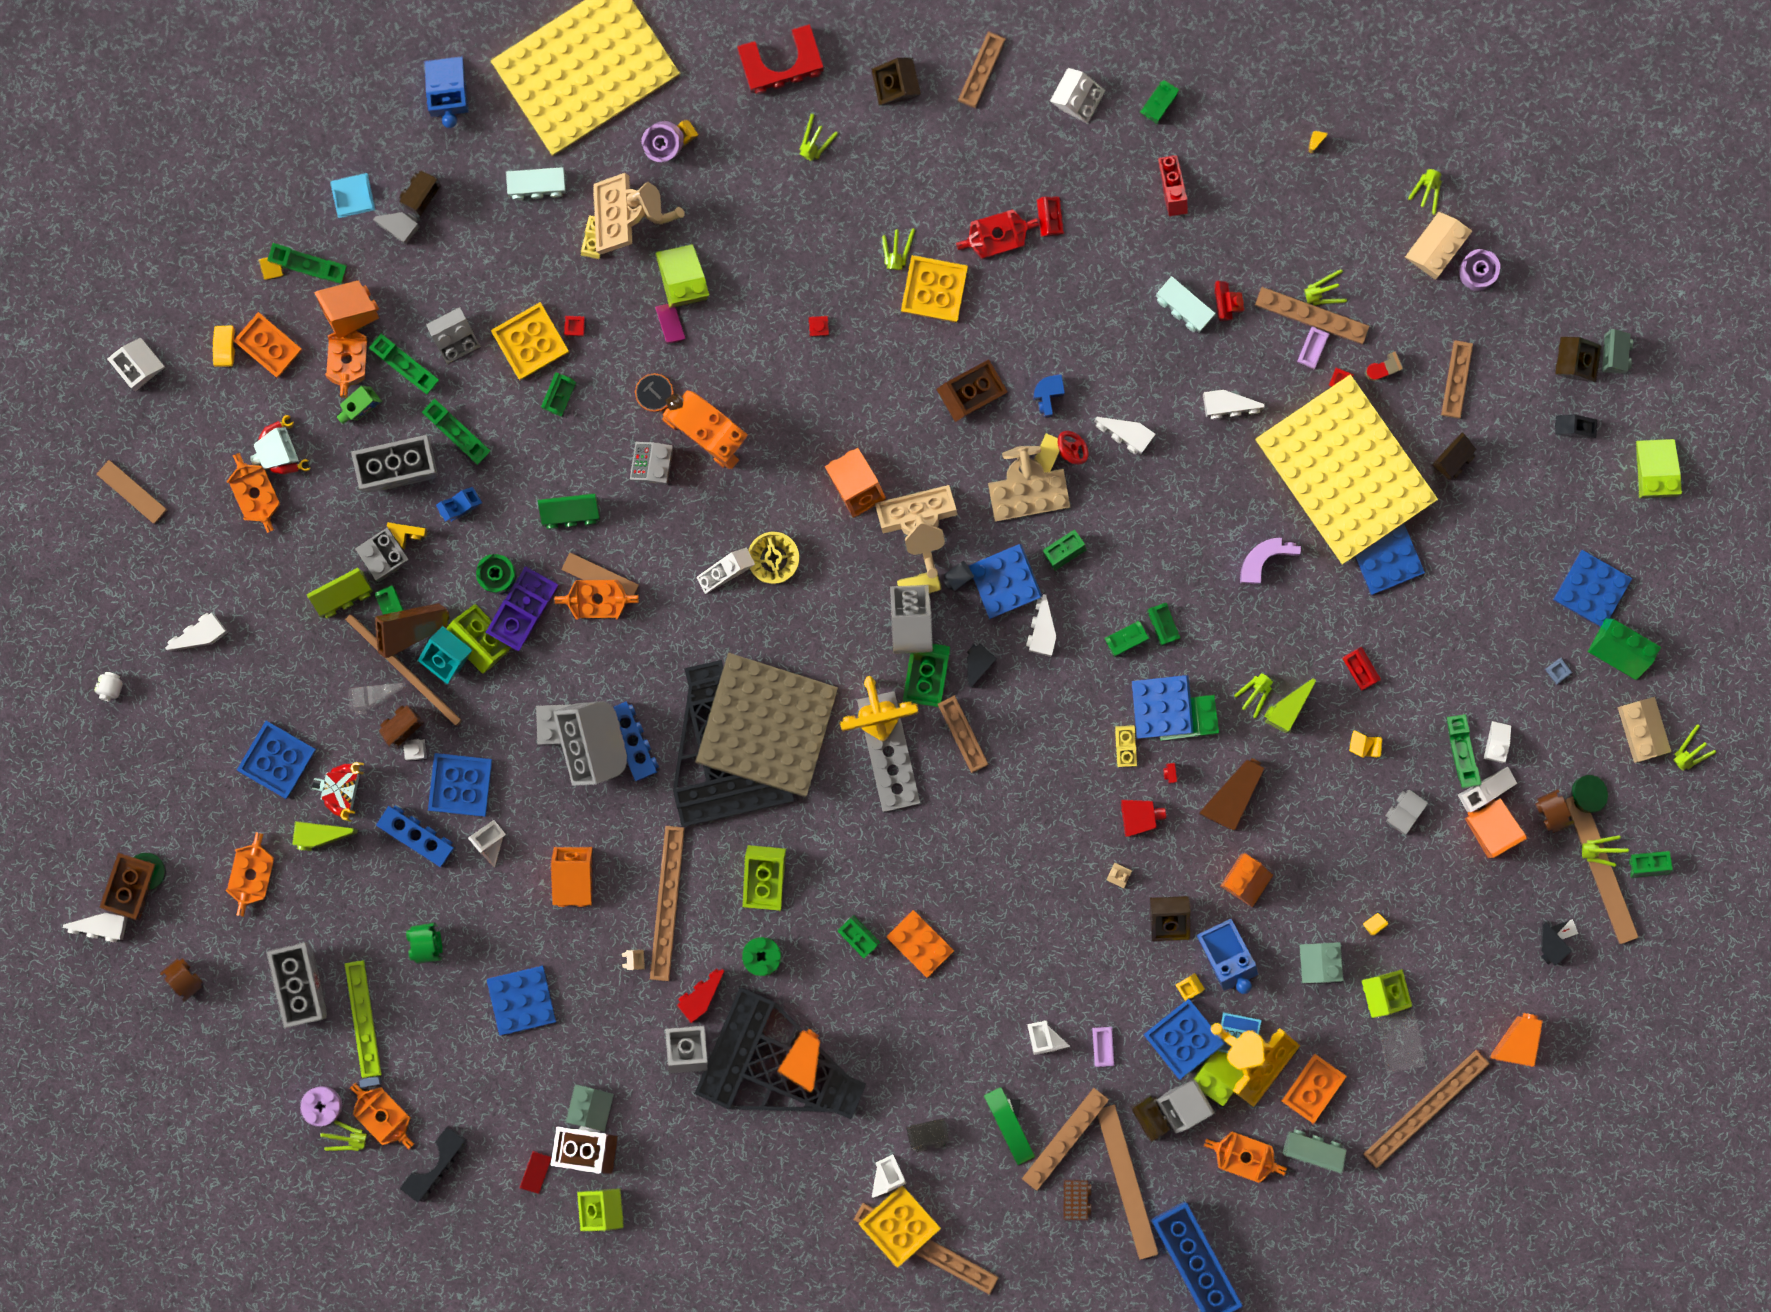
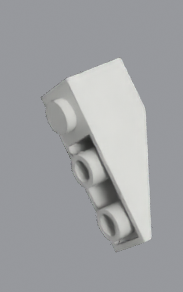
M1226 390L1204 392L1203 394L1206 417H1211V420L1223 418L1222 415L1230 414V417L1241 416V412L1249 411V414H1257L1264 408L1262 403Z
M1096 417L1094 421L1097 423L1096 427L1103 432L1106 430L1110 432L1112 439L1118 443L1124 442L1128 445L1127 449L1135 455L1137 452L1141 455L1155 436L1152 431L1137 422Z
M743 548L731 552L697 576V579L706 594L754 566L755 563L748 549Z
M1043 594L1042 599L1037 600L1035 609H1038L1039 612L1037 617L1033 616L1031 628H1034L1033 636H1028L1026 646L1030 647V652L1051 657L1056 634L1047 597Z
M206 613L198 619L200 622L195 626L190 625L183 630L184 634L179 638L175 636L169 640V645L165 648L168 651L210 645L228 632L213 613Z
M1506 767L1481 781V786L1470 787L1458 794V797L1466 811L1472 812L1510 789L1517 782L1509 768Z
M103 913L64 924L63 928H67L68 933L78 935L80 931L86 932L87 937L97 939L99 935L105 936L106 941L117 943V939L123 940L128 917Z

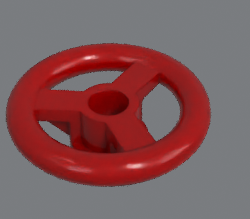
M1072 431L1060 433L1057 444L1061 457L1072 464H1084L1089 456L1084 440ZM1064 437H1072L1076 442H1068ZM1079 446H1081L1083 451V456L1081 459L1078 454Z

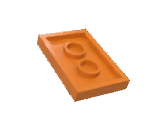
M259 312L234 339L236 344L277 379L302 351L297 344Z
M914 910L886 937L926 978L954 951Z
M1314 1054L1281 1101L1314 1124L1347 1076Z

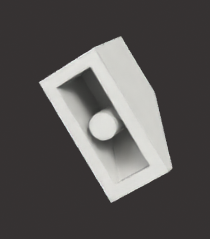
M1492 721L1483 759L1499 763L1506 762L1510 745V725Z

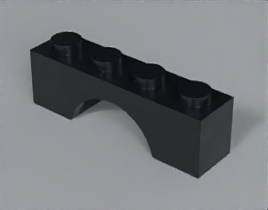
M447 1126L435 1141L439 1150V1160L436 1167L424 1174L412 1172L399 1189L417 1203L421 1199L425 1201L431 1194V1191H429L433 1184L436 1186L443 1178L440 1175L443 1170H449L455 1162L453 1157L456 1153L460 1155L467 1145L464 1143L467 1139L450 1126Z

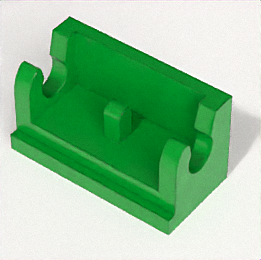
M1165 80L1161 81L1140 113L1158 124L1178 95L1179 89Z
M555 372L541 408L562 417L576 381Z
M1074 529L1045 548L1043 552L1054 571L1086 551V546Z
M393 585L375 593L383 615L404 610Z
M1167 603L1147 610L1161 646L1180 639Z
M1137 621L1104 639L1115 657L1148 640L1149 637L1142 624Z
M1670 851L1632 854L1629 860L1631 878L1669 875L1673 870Z
M855 915L837 930L863 959L881 943Z

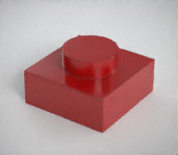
M1242 292L1224 293L1226 312L1238 313L1244 311Z
M565 316L564 335L584 337L585 317Z
M828 316L809 317L810 337L829 336Z
M1335 368L1328 386L1333 387L1351 373Z
M1175 763L1166 764V768H1163L1164 780H1168V784L1177 782Z

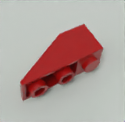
M1177 155L1158 158L1169 217L1188 214L1187 196Z
M716 968L708 975L710 977L709 980L705 983L701 980L693 987L695 991L690 995L686 992L678 999L680 1003L677 1006L690 1023L708 1010L724 974V969L719 971Z

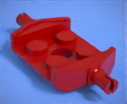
M1009 210L973 221L970 225L969 238L956 243V246H958L957 250L969 247L981 259H985V257L1018 247L1022 248L1024 247L1026 231L1039 227L1038 220L1023 221L1014 210ZM997 228L1001 229L1003 236L995 238L992 235V231Z

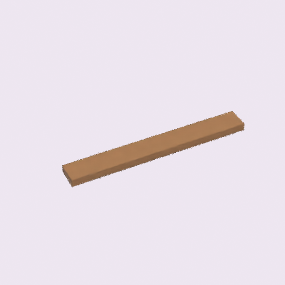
M349 615L345 620L377 650V638L353 615ZM395 655L386 658L455 726L462 722Z
M1573 797L1565 799V803L1572 815L1571 819L1575 822L1574 827L1581 845L1587 843V840L1601 839L1592 814L1579 810L1574 804ZM1603 843L1595 844L1599 845V848H1604ZM1599 853V857H1595L1609 861L1606 853ZM1588 862L1619 944L1638 938L1612 867L1596 862Z
M665 826L650 972L651 980L669 981L685 832L683 827Z
M1475 1050L1364 1152L1363 1155L1377 1169L1489 1065L1488 1061Z
M1115 1104L1103 1107L1097 1116L1139 1259L1158 1255Z
M862 1203L854 1221L860 1223L874 1208ZM930 1239L914 1252L916 1255L989 1295L999 1278Z

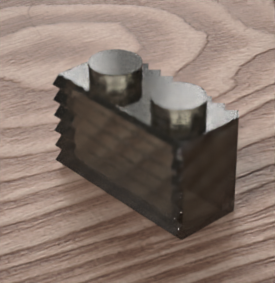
M944 1118L906 1126L911 1150L915 1149L916 1153L926 1151L927 1146L934 1145L935 1148L946 1146V1142L949 1141Z

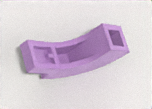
M1273 538L1258 544L1243 562L1240 583L1260 584L1262 565L1267 558L1274 555L1299 556L1301 546H1296V543L1290 542L1282 546V538Z

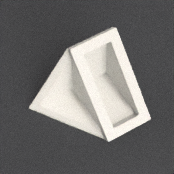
M493 820L468 839L495 868L502 839L506 834Z
M1047 1021L1027 1024L1034 1055L1070 1047L1047 1025Z
M894 1155L876 1162L877 1171L872 1198L906 1184Z

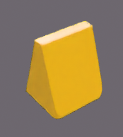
M688 120L682 121L677 125L683 133V146L698 136V133Z
M1318 131L1312 133L1309 153L1315 151L1327 137L1328 133Z
M268 257L259 259L264 280L283 276L281 266L268 262Z
M1354 730L1349 751L1364 758L1373 741Z
M1368 737L1373 741V744L1366 756L1380 757L1382 738Z
M1377 913L1363 923L1370 935H1375L1385 928L1388 922Z
M1195 973L1176 984L1185 1001L1205 990Z

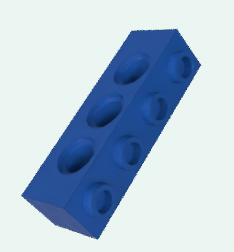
M626 701L614 706L619 724L624 718H629L631 721L630 727L624 729L620 725V730L627 754V763L635 781L637 782L656 774V768H659L655 757L651 758L648 752L652 749L648 740H643L641 733L644 731L640 722L636 723L633 717L636 715L633 705H628ZM630 736L638 737V744L636 746L628 744ZM639 753H643L646 756V761L642 764H638L635 760L636 755Z
M395 805L393 808L388 806L376 826L434 864L443 867L455 849L451 846L453 842L445 837L442 839L435 836L437 833L435 830L428 826L423 828L419 825L420 821L413 816H410V818L403 815L405 811ZM400 819L405 822V827L402 830L396 828V822ZM414 830L421 832V838L417 841L412 838ZM431 840L437 842L438 846L435 851L428 849V843Z

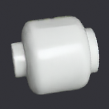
M105 672V674L98 677L95 692L100 695L99 699L110 702L111 699L119 697L123 682L120 680L119 675Z

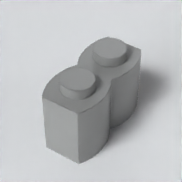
M1407 790L1406 793L1402 791L1397 798L1399 802L1395 808L1391 807L1385 815L1388 817L1385 822L1404 835L1407 834L1428 804V802L1411 790Z

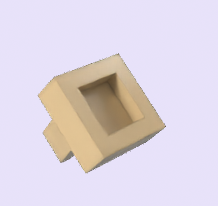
M1114 863L1106 880L1124 888L1132 871Z
M628 950L622 953V957H627V964H622L623 968H627V970L645 969L644 950Z

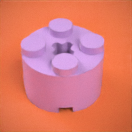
M667 121L657 122L650 126L642 136V146L645 154L656 162L672 159L683 147L682 131L675 124ZM663 138L666 144L661 145L662 141L659 139Z
M1483 249L1470 252L1463 259L1459 267V276L1463 284L1471 290L1477 291L1489 288L1497 280L1500 273V262L1497 256ZM1477 267L1483 268V271L1477 272L1476 269Z
M326 1086L309 1090L301 1101V1113L304 1119L315 1126L331 1124L339 1117L342 1111L341 1097L335 1090ZM320 1101L326 1105V1108H323L322 1111L317 1107Z

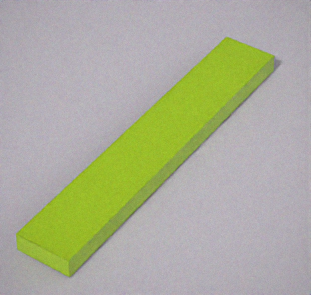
M362 960L344 963L362 1078L382 1075L365 962Z

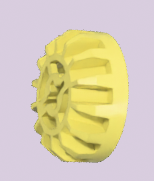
M764 533L758 536L749 547L748 551L755 563L750 570L761 582L773 585L784 583L795 574L799 566L798 548L794 541L783 533ZM775 546L782 548L785 551L786 555L782 556L781 553L775 549ZM768 547L765 559L760 560L762 552ZM771 549H773V553L775 554V556H779V558L776 559V568L774 567V563H772L771 560H768V558H771ZM787 558L785 567L779 571L782 559ZM766 562L769 567H772L773 572L765 570L761 563Z

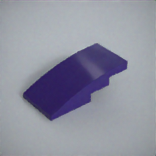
M525 566L485 633L520 651L559 585Z

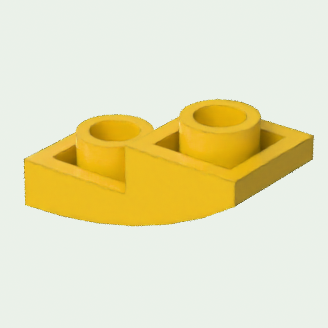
M215 326L214 367L233 366L235 348L233 347L234 326Z

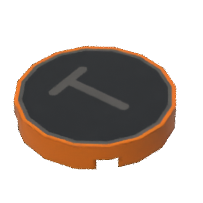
M655 373L641 378L635 390L636 400L640 406L651 412L662 411L668 407L665 400L673 394V388L669 380L663 375Z

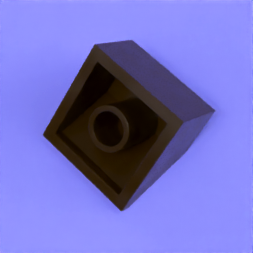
M895 58L871 69L879 106L909 100L921 95L913 58Z
M420 170L418 174L415 173L410 180L411 185L408 189H404L399 197L401 205L421 217L441 187L437 178Z
M1561 337L1558 346L1559 351L1555 374L1564 378L1596 383L1602 345L1581 337Z
M1462 432L1432 465L1448 480L1452 477L1456 479L1463 471L1461 469L1465 462L1469 464L1476 457L1473 453L1477 449Z
M1189 896L1150 898L1152 941L1190 940L1191 910Z
M1149 1095L1130 1106L1149 1141H1155L1170 1130L1168 1126L1170 1123L1165 1114L1162 1115L1159 1111L1160 1106L1156 1097L1152 1098Z

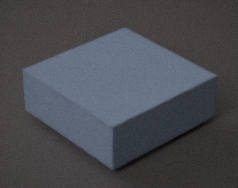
M1559 658L1545 669L1556 685L1572 674V671L1562 658Z
M380 1076L359 1081L360 1088L382 1084Z

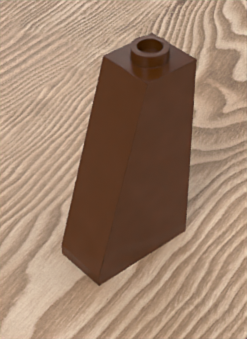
M440 603L375 616L378 653L384 658H389L435 634L442 626L444 628L448 627L449 612L447 608Z
M1253 758L1250 761L1245 760L1200 810L1199 815L1234 831L1264 770V767L1261 766L1262 763Z

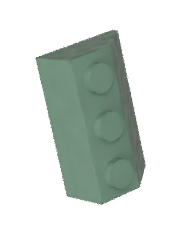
M1294 1129V1132H1288L1282 1154L1342 1173L1346 1150L1342 1148L1343 1144L1331 1141V1144L1323 1142L1324 1138L1315 1135L1309 1138L1305 1136L1306 1132Z

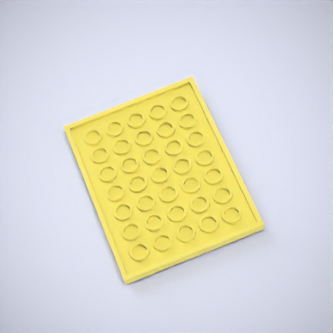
M584 0L491 60V63L552 156L680 75L632 0Z
M1351 374L1255 439L1342 565L1438 500Z

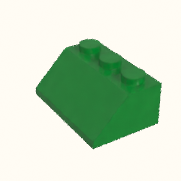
M596 494L538 500L541 524L546 526L547 529H556L558 525L565 524L566 527H575L580 522H585V525L596 524V521L600 520L598 497Z
M1605 618L1587 652L1637 680L1652 665L1661 647L1615 619Z

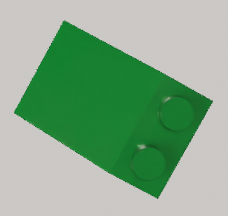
M932 643V652L910 653L903 695L904 702L939 707L938 703L942 701L950 646Z
M1215 696L1191 698L1194 733L1160 736V741L1218 734Z

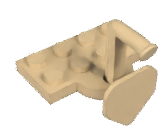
M626 173L595 183L596 252L601 255L632 244V226L637 224L643 216L653 223L663 224L684 217V210L677 207L675 211L664 215L661 214V198L658 189L649 182L645 183L638 191L630 189L629 175Z
M1019 446L1002 453L1004 459L1017 458V460L1009 466L1007 480L988 483L995 522L1070 507L1064 470L1060 469L1044 473L1042 466L1036 460L1029 458V455L1041 452L1040 446Z
M947 485L875 503L882 532L887 533L902 529L904 534L908 535L905 538L907 551L913 555L923 553L927 576L935 578L938 575V571L935 568L931 551L940 549L945 543L943 531L937 528L939 520L957 515L950 486Z

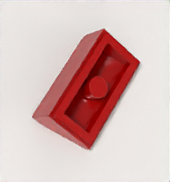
M1042 197L1037 199L1041 237L1064 234L1060 198Z
M1216 281L1214 289L1218 320H1232V312H1226L1224 293L1229 292L1228 282Z
M1362 647L1342 658L1361 691L1381 680Z
M533 1151L520 1188L539 1194L552 1157Z

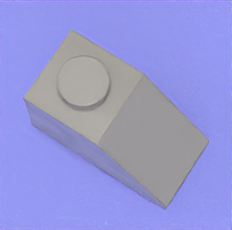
M402 212L375 216L373 219L375 223L404 244L408 243L419 228L418 223H416L417 219L410 213L408 215Z

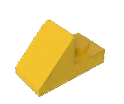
M387 522L388 529L404 550L407 535H410L409 538L414 540H421V537L426 538L427 530L425 528Z

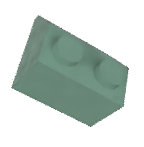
M1610 329L1604 334L1602 372L1625 374L1628 372V369H1631L1632 358H1629V350L1633 348V339H1630V333Z
M1340 942L1300 945L1302 983L1343 981Z
M575 1084L566 1123L605 1132L614 1094Z

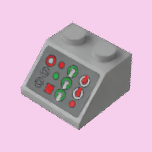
M636 442L630 480L668 486L673 446L654 442Z

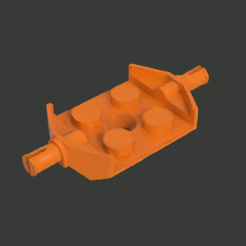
M357 331L340 339L337 338L335 332L328 335L327 373L325 375L328 380L340 385L341 398H348V388L351 385L359 384L365 379L367 338ZM345 356L352 357V361L348 364L343 363L342 359Z
M240 453L233 455L237 469L227 480V483L230 484L245 517L243 519L261 521L267 533L275 530L270 519L280 506V502L265 469L260 465H247V463H244ZM253 487L258 488L260 491L258 498H253L250 494Z
M576 580L569 594L566 596H555L554 600H556L555 604L568 605L576 620L579 618L618 619L626 604L639 603V595L626 594L618 580ZM600 594L603 597V602L596 603L593 595Z
M256 832L252 845L235 849V859L226 892L238 901L239 906L236 914L238 916L244 917L246 906L250 903L265 899L274 857L262 848L263 845L261 843L264 835L262 833ZM249 869H253L256 872V877L253 880L246 878V872Z
M356 1083L350 1087L358 1098L353 1115L382 1145L401 1141L408 1150L414 1145L406 1134L411 1117L399 1107L382 1087L366 1092ZM378 1111L386 1113L387 1117L384 1122H379L376 1119Z
M1232 1131L1220 1142H1214L1207 1138L1205 1142L1212 1145L1204 1143V1147L1216 1151L1218 1168L1258 1183L1271 1172L1285 1175V1172L1281 1170L1286 1171L1287 1168L1274 1162V1153L1271 1145ZM1243 1152L1251 1154V1160L1248 1163L1241 1161L1240 1156Z

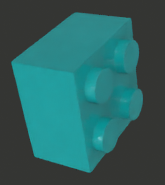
M442 626L430 638L417 661L448 684L461 671L472 649Z

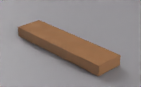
M988 31L960 94L959 102L976 108L1006 40L1005 38Z
M1455 340L1453 342L1441 416L1461 418L1473 348L1472 343Z
M110 460L96 474L153 524H156L167 511L165 507Z
M569 553L561 569L582 580H618L628 595H635L639 587L638 584L572 553Z
M953 696L938 703L940 711L971 773L989 765L956 697Z

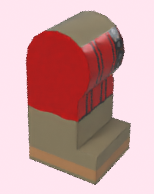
M1396 351L1387 355V361L1379 364H1370L1365 370L1367 379L1376 381L1401 371L1403 367Z

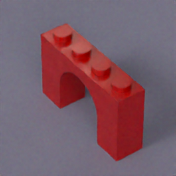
M810 24L792 29L798 58L790 69L783 72L772 71L763 64L755 41L737 46L751 93L761 94L767 91L766 88L774 87V89L783 87L784 83L789 81L797 83L803 80L802 77L810 75V78L821 75V72L824 71Z

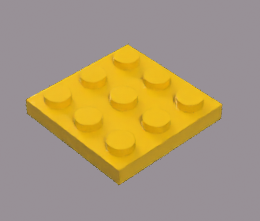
M912 255L901 312L957 323L968 266Z
M541 302L491 330L519 380L569 353Z
M903 1185L898 1187L859 1223L861 1228L897 1268L941 1229Z

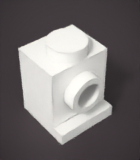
M425 739L405 742V760L427 759Z

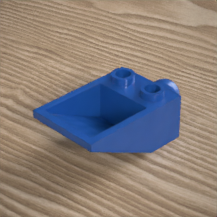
M463 57L425 61L428 112L431 117L443 116V125L446 128H453L457 124V117L454 114L469 112Z
M1232 919L1198 934L1199 942L1223 991L1236 986L1239 993H1249L1252 988L1249 979L1259 974Z

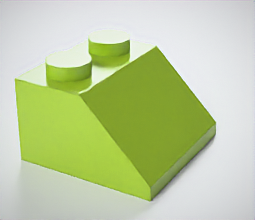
M1402 969L1362 980L1363 990L1372 1018L1412 1007Z
M620 1189L577 1192L580 1231L623 1228Z

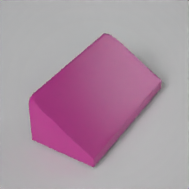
M669 304L656 306L655 308L667 345L684 340L685 336L676 308H670Z

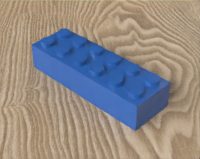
M1185 1201L1151 1219L1200 1312H1233L1242 1307Z

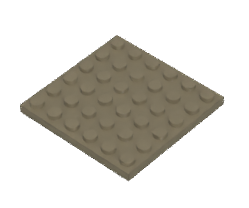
M728 653L695 763L806 797L838 687Z

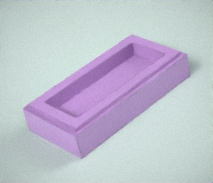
M1311 327L1297 362L1315 369L1329 333Z
M1112 1027L1092 1028L1095 1067L1114 1066Z

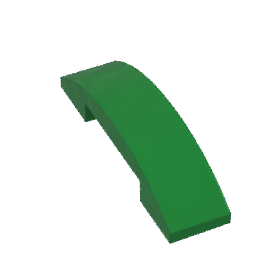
M272 243L267 260L281 267L338 284L342 283L346 265L298 252L276 243Z
M380 334L369 347L370 350L426 395L439 382L434 375L419 365L384 335Z
M435 398L422 411L438 429L477 465L489 454L490 450Z
M1466 714L1447 717L1451 749L1461 787L1464 789L1481 786L1478 767H1476L1469 737L1470 731Z
M1000 1087L984 1095L1017 1165L1034 1158L1033 1151L1002 1088Z

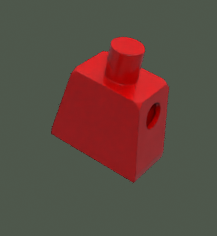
M1121 800L1125 837L1155 829V820L1166 819L1165 808L1154 809L1153 801Z

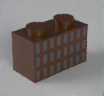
M1064 1180V1220H1087V1215H1091V1204H1088V1196H1091V1184H1088L1087 1180Z

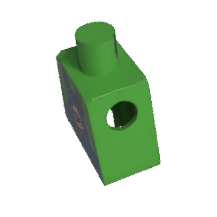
M360 386L340 404L343 410L336 417L342 424H345L350 419L358 421L382 401L371 387Z

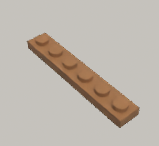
M1261 287L1255 303L1257 307L1361 345L1369 328L1368 325Z
M1093 1088L1022 1179L1037 1191L1109 1099Z

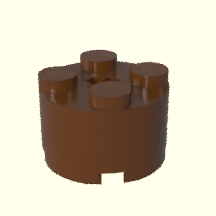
M1559 789L1537 798L1538 802L1535 803L1539 814L1544 813L1547 819L1543 822L1548 832L1552 830L1553 833L1575 824L1574 820H1569V817L1572 815L1563 797H1558L1557 795L1560 792Z
M177 958L162 970L160 975L167 976L164 980L177 995H183L182 1001L186 1002L202 988L201 984L203 981L196 973L192 975L188 971L191 967L183 958L181 960Z

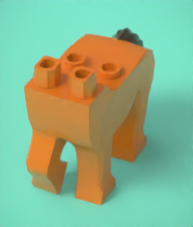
M687 390L682 396L671 394L665 400L668 407L663 413L662 420L674 430L678 428L710 453L714 457L713 460L722 468L733 469L739 462L734 453L748 435L693 391Z

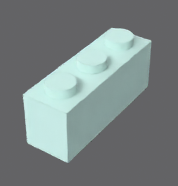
M563 167L506 172L508 196L512 197L513 200H522L524 196L539 199L543 198V195L549 194L551 197H561L563 193H566L565 170Z
M1172 276L1156 294L1157 302L1164 308L1168 306L1172 310L1171 314L1178 320L1182 318L1187 323L1186 327L1192 332L1197 331L1200 333L1215 315L1210 308Z

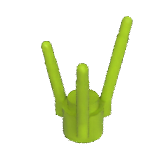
M814 114L810 116L803 143L800 147V155L810 161H813L814 158L818 159L820 154L838 135V132H835L817 151L818 146L815 145V142L822 130V126H819L812 141L807 143Z
M1428 169L1426 174H1422L1420 181L1411 192L1408 200L1414 197L1423 182H1425L1424 185L1427 189L1421 207L1425 206L1431 189L1435 188L1432 214H1436L1442 174L1436 170Z
M915 229L911 230L902 258L901 254H898L899 230H895L893 253H890V257L886 236H882L885 255L884 264H887V269L902 270V266H906V258Z
M1340 269L1304 289L1308 304L1313 303V306L1347 302V299L1319 300L1323 298V292L1337 288L1340 285L1334 284L1322 289L1318 286L1341 274L1343 270Z
M1262 673L1258 677L1255 676L1234 695V697H1238L1255 684L1253 687L1256 690L1242 707L1245 710L1259 692L1263 693L1253 718L1257 717L1268 693L1272 689L1270 686L1273 684V681Z
M1696 725L1680 749L1674 754L1676 757L1673 761L1682 771L1686 768L1689 770L1692 766L1716 753V750H1713L1696 760L1693 759L1698 752L1707 746L1706 742L1690 754L1687 751L1683 753L1700 728V725Z
M1620 835L1598 840H1587V843L1582 844V858H1587V862H1596L1615 867L1616 863L1595 857H1599V853L1629 852V849L1599 848V845H1595L1618 840L1621 838Z
M337 1120L334 1121L336 1125L354 1134L351 1133L350 1137L320 1134L321 1137L349 1142L348 1145H352L325 1147V1151H359V1149H364L366 1134L362 1133L363 1130L355 1129Z

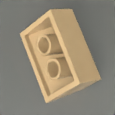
M1438 212L1405 258L1436 280L1472 230L1457 219Z
M1655 697L1618 707L1634 763L1671 752Z

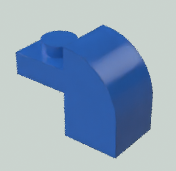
M1062 375L1045 377L1035 388L1033 398L1034 400L1041 399L1042 402H1038L1040 414L1044 413V418L1052 417L1053 415L1050 398L1064 395Z
M470 487L460 491L452 498L439 502L436 506L445 521H454L478 507L482 502L474 488Z

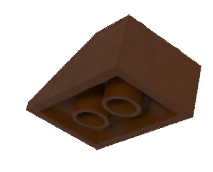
M989 359L945 382L936 389L955 422L1008 392Z
M403 705L394 712L396 715L391 720L387 718L380 725L382 728L379 732L390 747L397 748L424 724L423 720L409 705L405 707Z
M118 853L99 908L140 921L155 864Z
M557 1127L551 1166L612 1174L618 1136Z

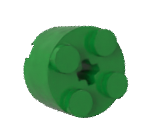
M490 554L482 558L478 563L476 579L486 591L493 594H501L507 592L514 585L516 569L505 556ZM494 570H496L497 572L500 571V576L498 578H492V576L494 575Z
M436 923L411 926L410 930H406L407 941L410 942L411 946L409 958L411 961L414 960L416 964L442 960V957H439V953H443L440 931L436 932L435 927H438Z
M754 938L743 949V964L754 975H769L780 965V948L769 938ZM766 952V961L761 960L759 962L757 960L759 957L757 953Z

